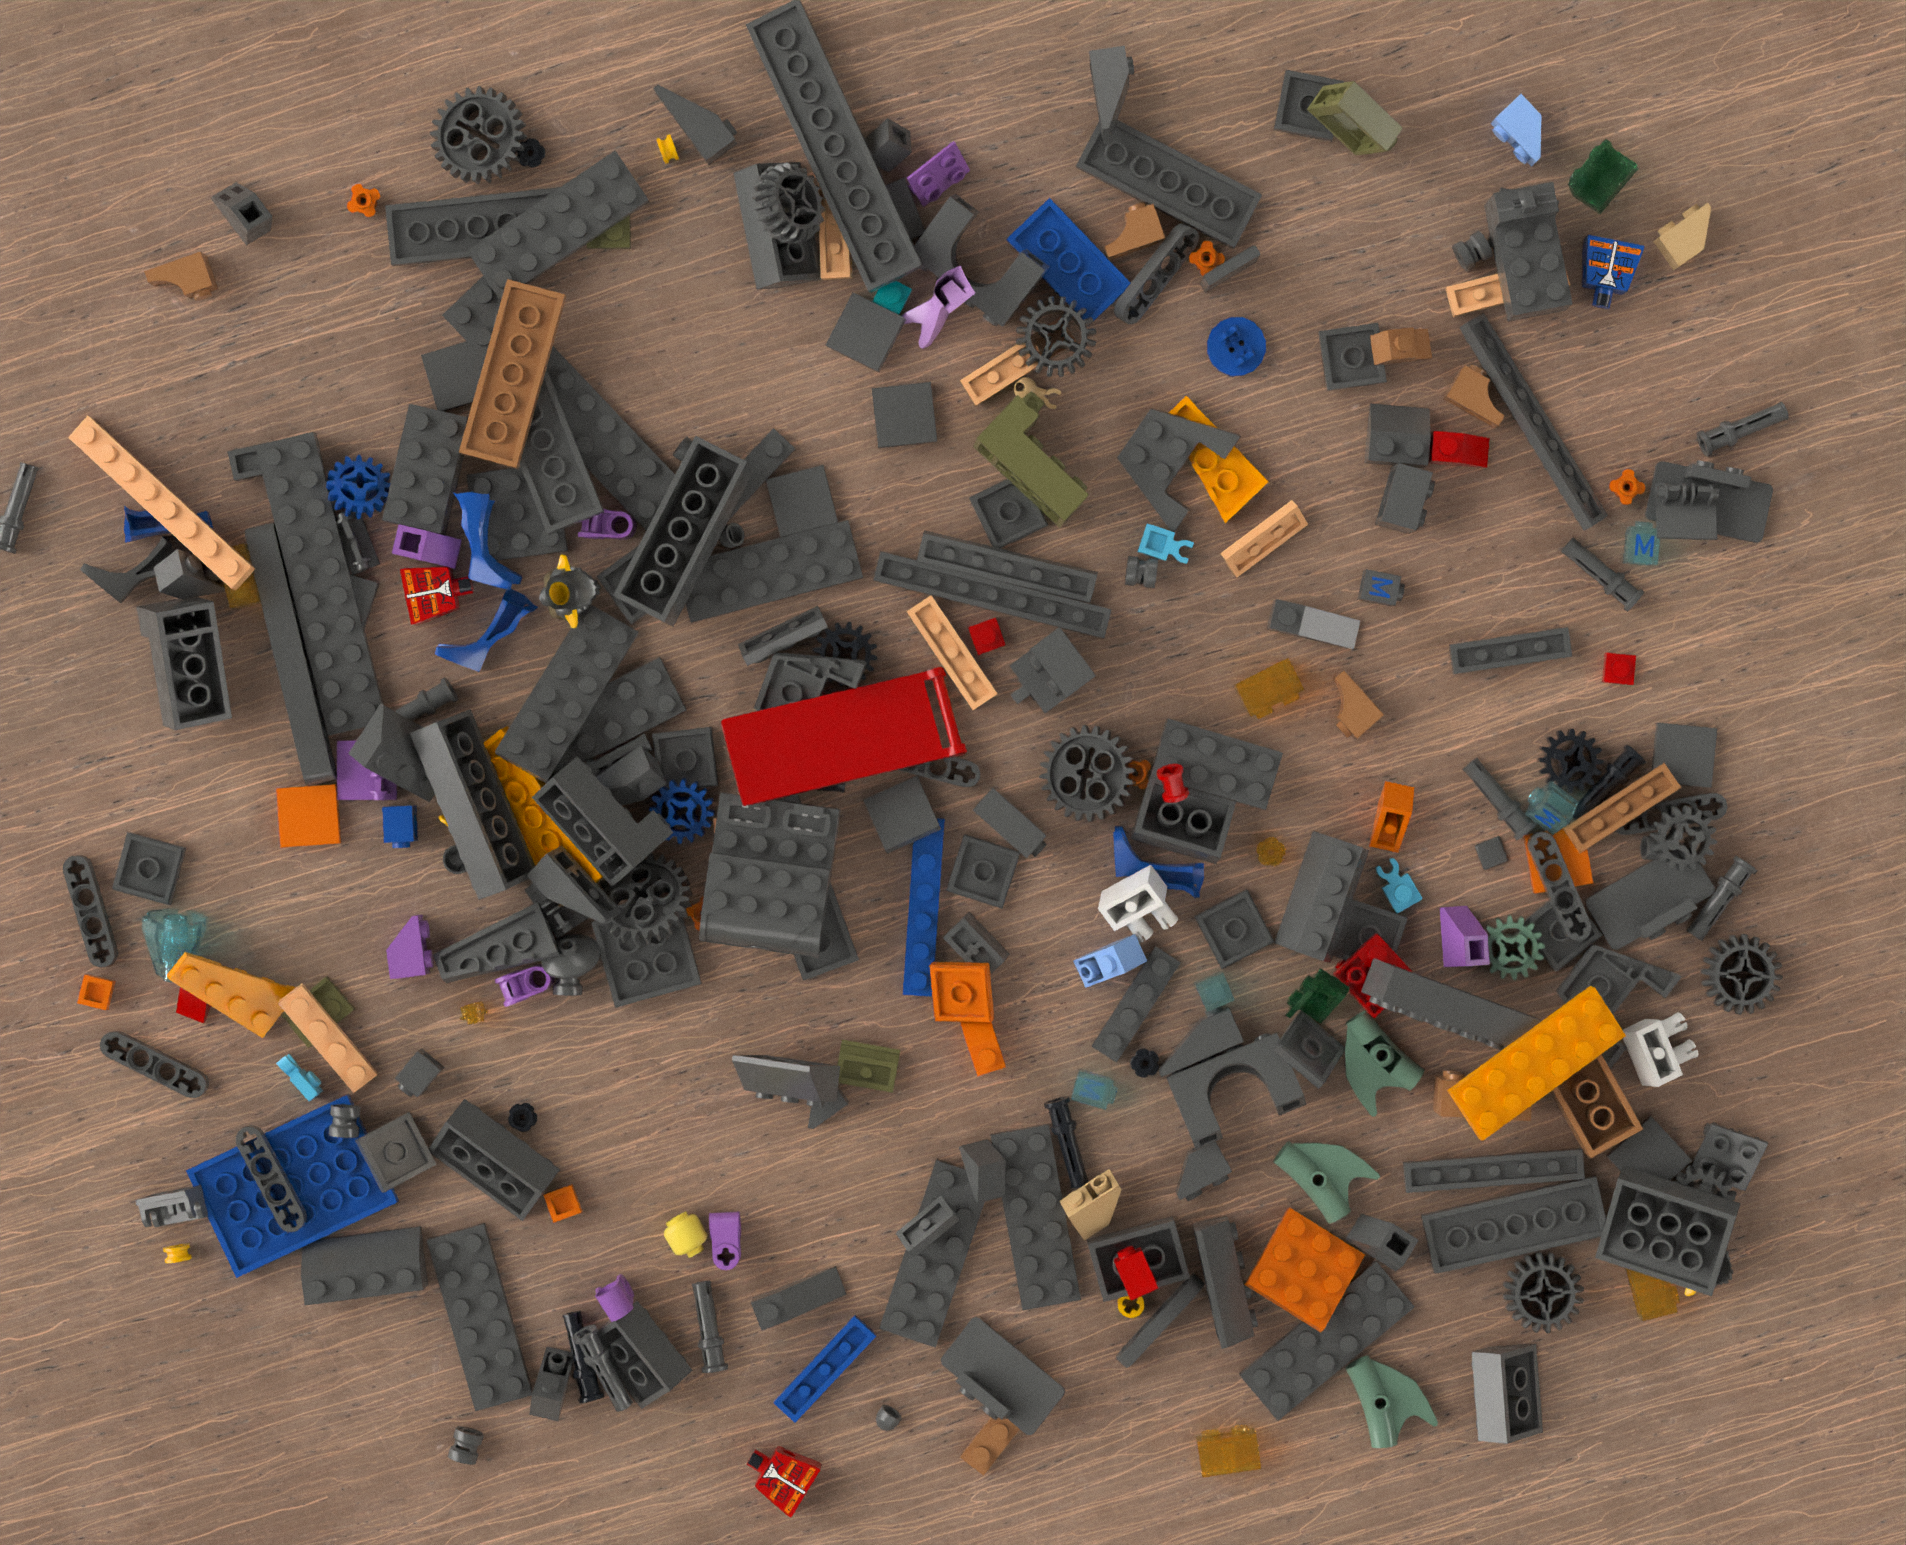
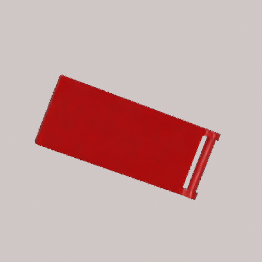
M944 667L722 719L721 727L742 805L758 804L966 754L967 749L965 743L961 742L946 688ZM926 681H933L951 747L942 748L925 686Z

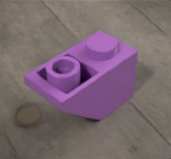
M399 524L392 554L455 569L462 540Z
M1467 906L1441 907L1440 921L1444 967L1489 965L1488 934Z
M422 914L412 916L386 950L390 979L426 975L430 973V968L434 966L432 950H427L426 938L430 937L429 924L427 920L423 921Z

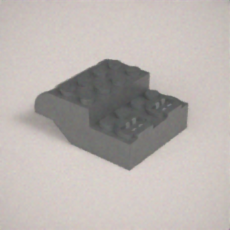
M721 792L713 848L709 856L699 941L819 958L841 809L775 799L743 806L739 794Z

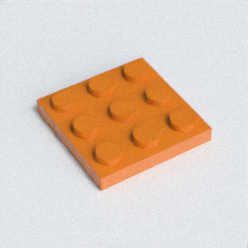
M1288 1208L1244 1285L1312 1328L1322 1332L1365 1254L1292 1208Z

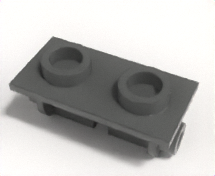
M345 512L338 514L336 522L339 525L352 575L380 565L362 515L360 519H357L356 512H351L348 517L345 516Z

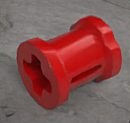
M1168 764L1157 770V778L1162 781L1164 789L1162 797L1167 803L1183 801L1189 795V789L1184 786L1182 778L1184 770L1180 764Z

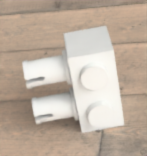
M1152 865L1145 867L1101 892L1098 910L1114 931L1126 925L1132 934L1136 935L1139 943L1144 942L1142 936L1147 940L1154 932L1142 916L1151 912L1164 930L1168 929L1167 923L1172 927L1178 921L1177 915L1174 914L1165 902L1167 886Z
M1677 1012L1662 1021L1644 1019L1623 1029L1626 1035L1623 1040L1642 1086L1659 1087L1682 1076L1683 1073L1679 1065L1698 1057V1050L1691 1051V1049L1696 1048L1692 1040H1686L1672 1048L1668 1037L1687 1029L1686 1022L1680 1024V1022L1685 1020L1681 1013Z

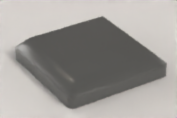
M1499 836L1474 846L1484 870L1509 860Z

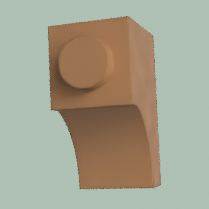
M1142 202L1128 208L1129 212L1125 213L1124 216L1126 222L1124 231L1115 241L1104 247L1105 256L1109 261L1162 243L1165 240L1154 204L1146 206V203Z
M197 252L144 271L147 281L151 285L168 284L178 286L186 297L194 298L195 301L211 297V292L218 289L207 255L202 252Z
M1414 327L1391 329L1370 336L1374 365L1420 361L1432 358L1428 329H1414Z
M1472 364L1470 367L1464 365L1459 370L1443 400L1495 429L1500 425L1505 415L1494 407L1489 398L1488 384L1490 379L1485 377L1486 372Z
M1343 670L1333 678L1341 696L1340 711L1335 716L1339 722L1335 726L1346 738L1352 736L1354 739H1358L1384 714Z

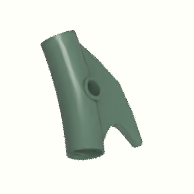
M1365 1010L1345 1023L1347 1025L1345 1075L1357 1098L1368 1113L1375 1117L1377 1115L1375 1095L1378 1089L1392 1086L1411 1091L1421 1079L1425 1069L1408 1057ZM1384 1050V1057L1377 1059V1052Z
M1288 1141L1273 1161L1307 1193L1328 1224L1338 1221L1351 1212L1348 1202V1186L1353 1178L1364 1177L1374 1180L1380 1178L1379 1173L1362 1158L1341 1145L1291 1143ZM1320 1174L1321 1180L1313 1182V1177Z
M1368 1355L1356 1359L1345 1368L1363 1407L1371 1447L1388 1448L1398 1445L1397 1440L1405 1420L1410 1416H1419L1434 1427L1438 1425L1428 1400L1417 1383L1410 1377L1390 1366L1370 1359ZM1378 1398H1383L1380 1404H1375Z

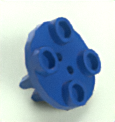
M1230 317L1220 321L1211 330L1207 340V354L1211 364L1219 372L1229 377L1244 376L1253 372L1261 364L1266 353V340L1262 330L1253 321L1243 317ZM1239 341H1243L1244 345L1240 346ZM1232 347L1234 352H1229V348Z

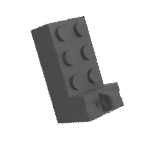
M1549 182L1493 193L1484 205L1507 321L1566 311L1573 303L1555 215L1559 212L1554 183Z
M193 597L137 606L141 636L149 638L163 726L173 730H180L231 719L232 714L214 601Z
M1058 627L1010 665V668L1022 684V687L1012 693L1011 697L1019 704L1028 696H1031L1042 711L1047 713L1096 675L1062 629Z
M575 757L532 797L611 886L620 881L673 833L667 821L659 813L656 814L654 810L637 824L633 820L632 814L616 801L610 789L601 784L592 774L591 768L586 763L581 762L578 757Z

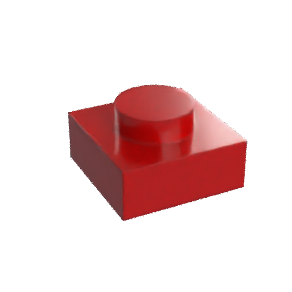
M996 617L968 627L978 656L1006 646Z
M1605 653L1602 683L1634 685L1636 655Z

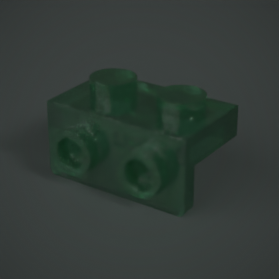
M1605 139L1600 145L1592 149L1584 165L1572 173L1568 186L1573 197L1598 214H1601L1636 173L1638 166L1635 162L1615 150L1612 143Z
M1320 968L1313 977L1307 975L1299 989H1295L1286 1002L1290 1007L1285 1016L1291 1018L1298 1010H1301L1319 1023H1322L1346 997L1350 987Z

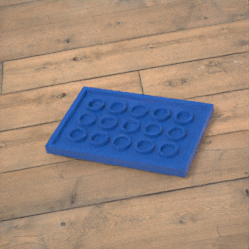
M349 1094L264 1133L306 1211V1223L298 1231L286 1232L278 1225L238 1147H234L186 1170L192 1185L202 1186L208 1219L236 1278L399 1201L394 1188L384 1193L381 1192L355 1142L356 1139L367 1134L360 1117L357 1118L356 1124L359 1127V1137L340 1138L328 1135L329 1126L333 1121V1117L330 1115L331 1105H354ZM257 1137L245 1142L246 1145L251 1143L255 1150L253 1153H249L251 1158L265 1151L264 1147L257 1150L254 1141L258 1139ZM266 1157L258 1159L256 1164L258 1171L263 1174L269 1173L272 1170V1162ZM277 1183L272 1185L270 1190L271 1196L276 1200L284 1199L286 1196L285 1187ZM290 1199L285 1204L277 1207L279 1211L286 1208L289 1215L285 1218L286 1222H292L296 1226V1220L299 1218V1215L297 1213L292 1214L287 1207L293 1204Z

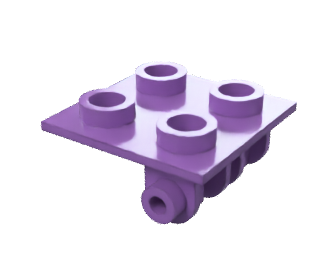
M954 141L907 177L910 184L908 185L909 189L917 196L923 207L937 200L942 192L951 185L960 182L965 174L970 171Z
M337 741V800H397V785L365 768L348 754L356 741Z

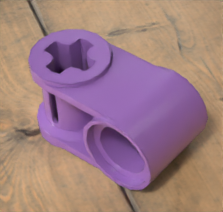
M603 509L604 513L582 521L581 531L578 532V537L626 540L633 537L636 533L637 523L631 515L625 512ZM620 518H626L629 524L626 532L618 534L615 530V523Z
M538 964L494 980L496 984L500 985L505 998L503 1004L504 1007H507L547 990L553 985L555 977L547 974L542 964ZM538 970L545 974L546 983L544 986H538L534 983L533 974L535 971Z
M740 1212L709 1213L710 1239L712 1240L714 1264L721 1270H730L737 1265L741 1258ZM724 1248H728L729 1253H734L735 1257L730 1259L729 1263H725V1258L719 1257V1254L723 1253Z
M622 1274L618 1275L617 1280L603 1288L598 1287L595 1289V1297L611 1322L624 1317L633 1309L634 1292Z

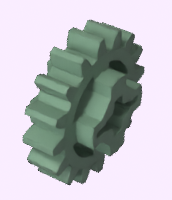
M1511 914L1507 915V922H1502L1499 917L1496 918L1497 926L1495 928L1491 925L1486 926L1490 933L1488 936L1489 960L1492 963L1489 969L1490 972L1494 973L1500 970L1501 979H1504L1507 973H1511L1512 979L1516 980L1517 973L1519 972L1524 977H1528L1527 969L1529 967L1534 970L1538 969L1534 962L1535 959L1543 960L1544 958L1543 954L1538 952V949L1545 948L1544 942L1537 941L1542 936L1541 931L1532 932L1534 923L1531 921L1524 925L1523 916H1520L1517 922L1513 921ZM1509 928L1518 929L1516 933L1506 934L1503 932V930ZM1528 938L1532 941L1531 954H1528L1524 948ZM1493 940H1495L1500 947V951L1496 954V957H1494L1492 953ZM1504 941L1510 944L1515 943V941L1518 942L1517 948L1520 954L1512 950L1507 953ZM1511 961H1519L1521 963L1517 966H1506Z

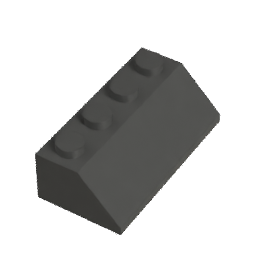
M789 162V164L797 163L799 168H801L800 162ZM758 163L733 173L757 290L783 288L821 280L820 259L815 234L809 240L797 244L780 243L778 239H771L770 231H763L764 224L762 221H757L759 214L758 211L753 209L756 206V201L752 199V196L756 193L753 185L758 182L757 177L764 170L779 163Z
M1313 831L1274 943L1331 963L1369 850Z
M466 1099L462 1101L445 1122L429 1148L432 1155L521 1221L526 1218L560 1171L549 1159L541 1156L530 1148L525 1141L518 1139L506 1130L502 1124L495 1122L483 1113L479 1107L471 1104Z
M1222 1216L1192 1223L1217 1338L1223 1349L1255 1336L1253 1328L1258 1327L1255 1310H1249L1247 1298H1252L1250 1288L1244 1285L1247 1280L1242 1281L1240 1270L1245 1269L1243 1255L1241 1251L1236 1252L1234 1240H1239L1235 1222L1229 1223L1228 1217Z
M421 1226L318 1239L302 1247L301 1281L304 1304L313 1305L424 1290L429 1284Z

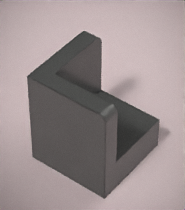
M888 118L865 138L877 166L887 172L893 170L912 153L910 131Z

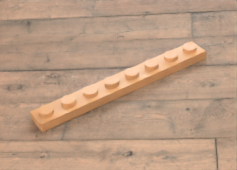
M87 415L68 437L231 589L236 591L255 570L244 557L92 417Z

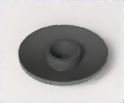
M564 935L555 939L561 956L541 960L544 971L552 977L559 979L576 978L586 974L595 967L600 958L599 945L593 938L587 935Z

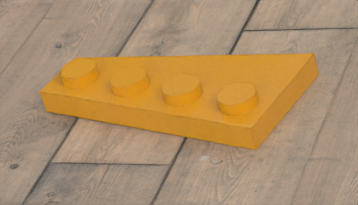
M1185 396L1169 412L1191 421L1217 428L1188 396ZM1199 442L1189 456L1197 475H1199L1225 523L1269 482L1236 446H1234L1227 458L1223 459Z
M184 952L167 974L170 981L261 1038L267 1034L284 1012L279 1006L278 1001L296 988L276 983L274 980L263 976L260 978L248 974L246 971L238 968L232 969L221 965L219 962L188 952Z

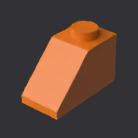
M1385 781L1377 806L1369 847L1399 852L1412 815L1415 787Z
M960 1022L977 1076L1005 1068L1006 1063L992 1022Z

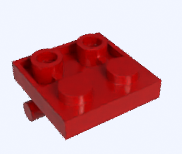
M1374 933L1346 961L1342 959L1335 966L1337 970L1332 974L1372 1018H1376L1385 1009L1369 1002L1371 996L1361 992L1373 959L1375 958L1411 971L1377 933Z

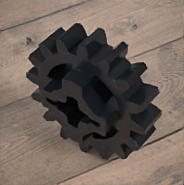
M838 622L835 623L836 630L833 632L829 628H825L826 638L817 637V640L822 645L821 648H813V651L823 657H826V648L829 642L834 647V658H838L841 654L837 642L846 649L851 647L853 652L850 655L852 659L856 660L858 659V651L865 647L866 655L864 661L867 664L864 671H874V668L869 663L870 660H878L877 656L871 654V650L877 648V645L868 643L872 635L869 633L863 636L861 634L863 630L861 625L856 630H852V623L848 622L846 628L842 629ZM850 634L856 636L857 639L852 642H844L838 635ZM864 672L861 677L862 680H866ZM828 678V681L831 683L834 679Z
M1568 729L1567 736L1564 735L1562 730L1556 731V740L1548 736L1546 740L1550 745L1548 747L1540 746L1539 749L1545 755L1544 757L1537 758V762L1544 763V768L1540 769L1539 773L1548 774L1545 783L1551 784L1555 781V790L1560 791L1563 786H1566L1567 793H1572L1574 786L1579 791H1584L1583 783L1585 782L1589 785H1594V780L1591 777L1592 775H1601L1596 766L1597 764L1604 763V760L1597 759L1596 756L1602 749L1592 747L1596 739L1590 738L1585 740V731H1580L1575 736L1574 729ZM1565 741H1572L1567 749L1560 750L1556 748ZM1584 748L1588 752L1589 762L1585 761L1582 753ZM1574 754L1573 760L1577 761L1576 765L1567 768L1568 762L1564 758ZM1551 759L1557 764V775L1552 768ZM1573 773H1585L1581 778L1569 781Z

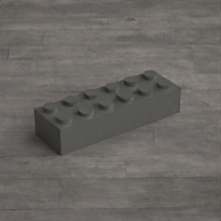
M695 436L613 596L674 627L755 467L747 461Z
M471 709L411 732L410 735L414 742V747L422 761L425 774L434 790L437 803L446 819L449 832L453 836L460 859L465 865L471 885L478 899L480 900L505 891L528 880L527 875L535 867V864L498 778L496 769L491 762L489 752L484 746V740Z
M1375 958L1372 961L1361 991L1371 996L1369 1002L1396 1013H1402L1421 1022H1427L1435 1027L1457 1033L1470 1040L1482 1042L1498 1050H1503L1542 1021L1531 1015Z

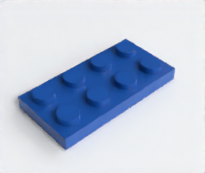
M1050 198L1006 239L1019 254L1027 248L1050 266L1042 279L1060 297H1066L1065 303L1069 307L1073 300L1077 301L1076 308L1074 309L1076 313L1085 307L1087 311L1081 317L1083 320L1092 317L1094 322L1130 285L1128 279Z

